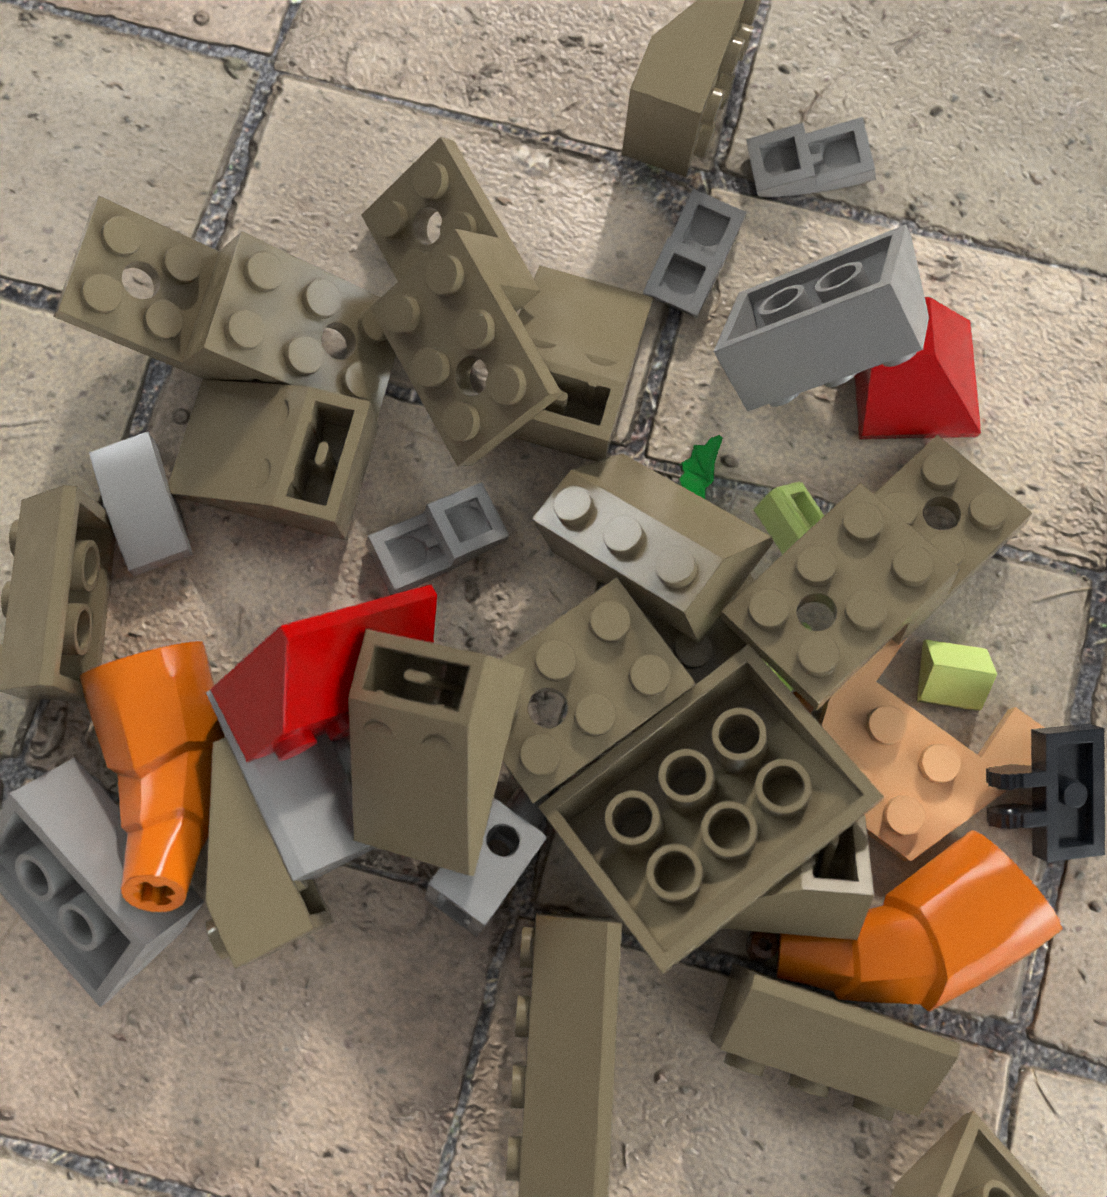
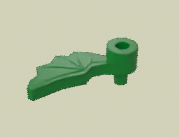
M717 435L710 438L706 445L693 446L690 458L680 464L683 474L678 481L680 486L705 499L706 489L714 482L715 460L723 437Z

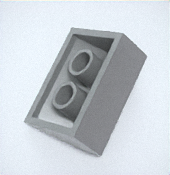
M902 225L739 292L713 352L747 411L767 404L772 407L782 406L795 399L801 392L821 385L826 387L839 386L852 379L858 372L881 364L886 367L899 365L912 358L918 351L923 350L929 315L912 237L907 225Z
M211 690L206 692L293 881L317 879L376 848L354 841L350 742L347 737L331 742L326 733L315 737L317 740L315 745L290 759L279 761L276 754L272 753L247 763Z
M74 757L9 793L0 811V893L98 1006L101 1007L112 999L184 930L204 901L194 891L191 883L183 905L172 911L150 912L138 909L126 902L121 894L128 834L121 827L120 807L109 796L104 784L95 776L90 775Z

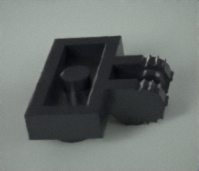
M1088 723L1031 729V766L1009 764L986 768V783H988V786L1001 790L1032 787V805L1010 803L987 808V822L989 826L1009 830L1032 828V855L1046 862L1105 855V728Z

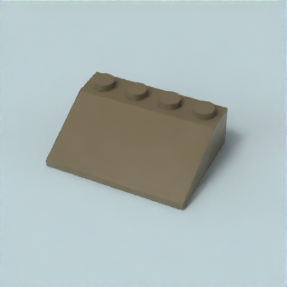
M748 644L538 807L664 975L883 801L884 796Z

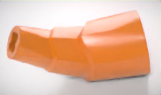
M202 641L184 642L140 652L97 666L79 676L107 768L116 773L118 778L121 827L128 834L121 894L126 902L145 911L167 912L183 905L200 851L209 836L213 743L225 738V734L206 694L214 686V681L205 645Z
M970 830L920 870L887 893L883 906L869 909L857 940L780 934L777 978L833 991L838 1000L920 1004L930 1012L981 985L1030 955L1063 929L1060 919L1052 906L1017 864L991 840L975 830Z

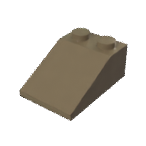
M227 737L213 743L205 902L212 919L205 922V927L217 955L222 960L230 957L234 969L263 959L334 923L315 879L292 880Z

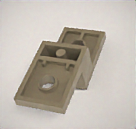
M440 137L361 216L398 281L370 308L457 467L472 466L559 398L562 392L516 313L541 291L455 141ZM438 211L442 218L440 236L434 243H431L427 234V225L431 216ZM481 359L487 368L488 376L484 390L478 394L472 387L470 372L474 363Z
M98 196L93 203L53 316L205 380L250 382L257 378L269 384L310 386L370 401L376 419L380 412L396 358L392 346L370 308L381 297L243 231L220 251H217L101 196ZM137 268L147 273L154 286L152 297L139 299L129 294L122 283L123 270ZM325 328L335 329L345 339L347 352L344 359H335L324 350L321 337Z
M936 435L875 493H872L860 482L721 611V620L747 645L749 644L814 709L818 710L891 639L900 645L1028 522L1032 512L939 435ZM934 506L944 507L954 514L957 525L949 530L934 529L924 520L923 512ZM806 603H822L830 608L835 622L825 630L813 631L807 629L799 622L797 611Z
M751 574L728 604L754 581ZM616 577L500 659L525 669L502 762L531 803L534 804L632 731L634 733L747 644L721 620V614L698 643L637 605ZM544 691H552L559 694L567 705L565 720L552 728H544L535 724L528 713L530 701L535 695Z

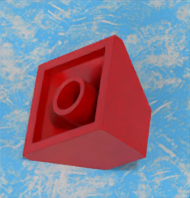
M925 297L929 321L923 350L918 351L912 358L899 365L886 367L881 364L858 372L854 376L859 440L934 438L936 435H939L941 438L978 437L981 434L972 330L969 319L933 298Z

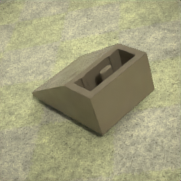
M697 0L651 37L630 88L622 155L683 177L687 176L694 156L705 159L715 132V120L719 109L724 110L735 79V74L733 73L738 61H743L754 30L752 24L761 0Z
M539 265L534 280L541 292L521 308L518 317L552 374L562 395L509 437L597 462L606 459L654 297Z
M202 379L168 483L170 493L173 497L346 540L379 428L371 402L310 386Z
M366 629L348 697L354 841L468 876L475 875L525 672L524 668L482 653Z
M865 815L722 929L857 940L874 897Z

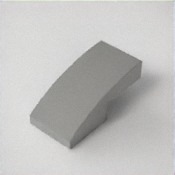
M863 117L809 133H805L804 124L800 123L746 139L758 197L802 195L835 190L876 180L875 166Z
M692 189L671 237H668L643 294L654 297L653 299L697 318L732 248L747 212Z
M148 431L89 452L110 524L126 566L133 576L193 555L180 506L170 493L158 445Z
M481 482L427 504L424 513L368 535L365 544L390 595L415 588L476 558L506 541L510 535Z

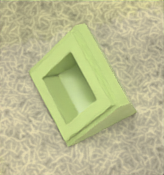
M800 481L774 488L753 509L782 554L824 517V514Z
M925 639L922 644L917 702L975 711L982 710L997 676L988 650Z

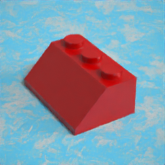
M432 584L280 625L218 681L210 690L247 763L272 753L276 754L279 761L290 759L317 743L315 737L326 733L331 742L350 735L348 697L366 629L434 643L437 594Z

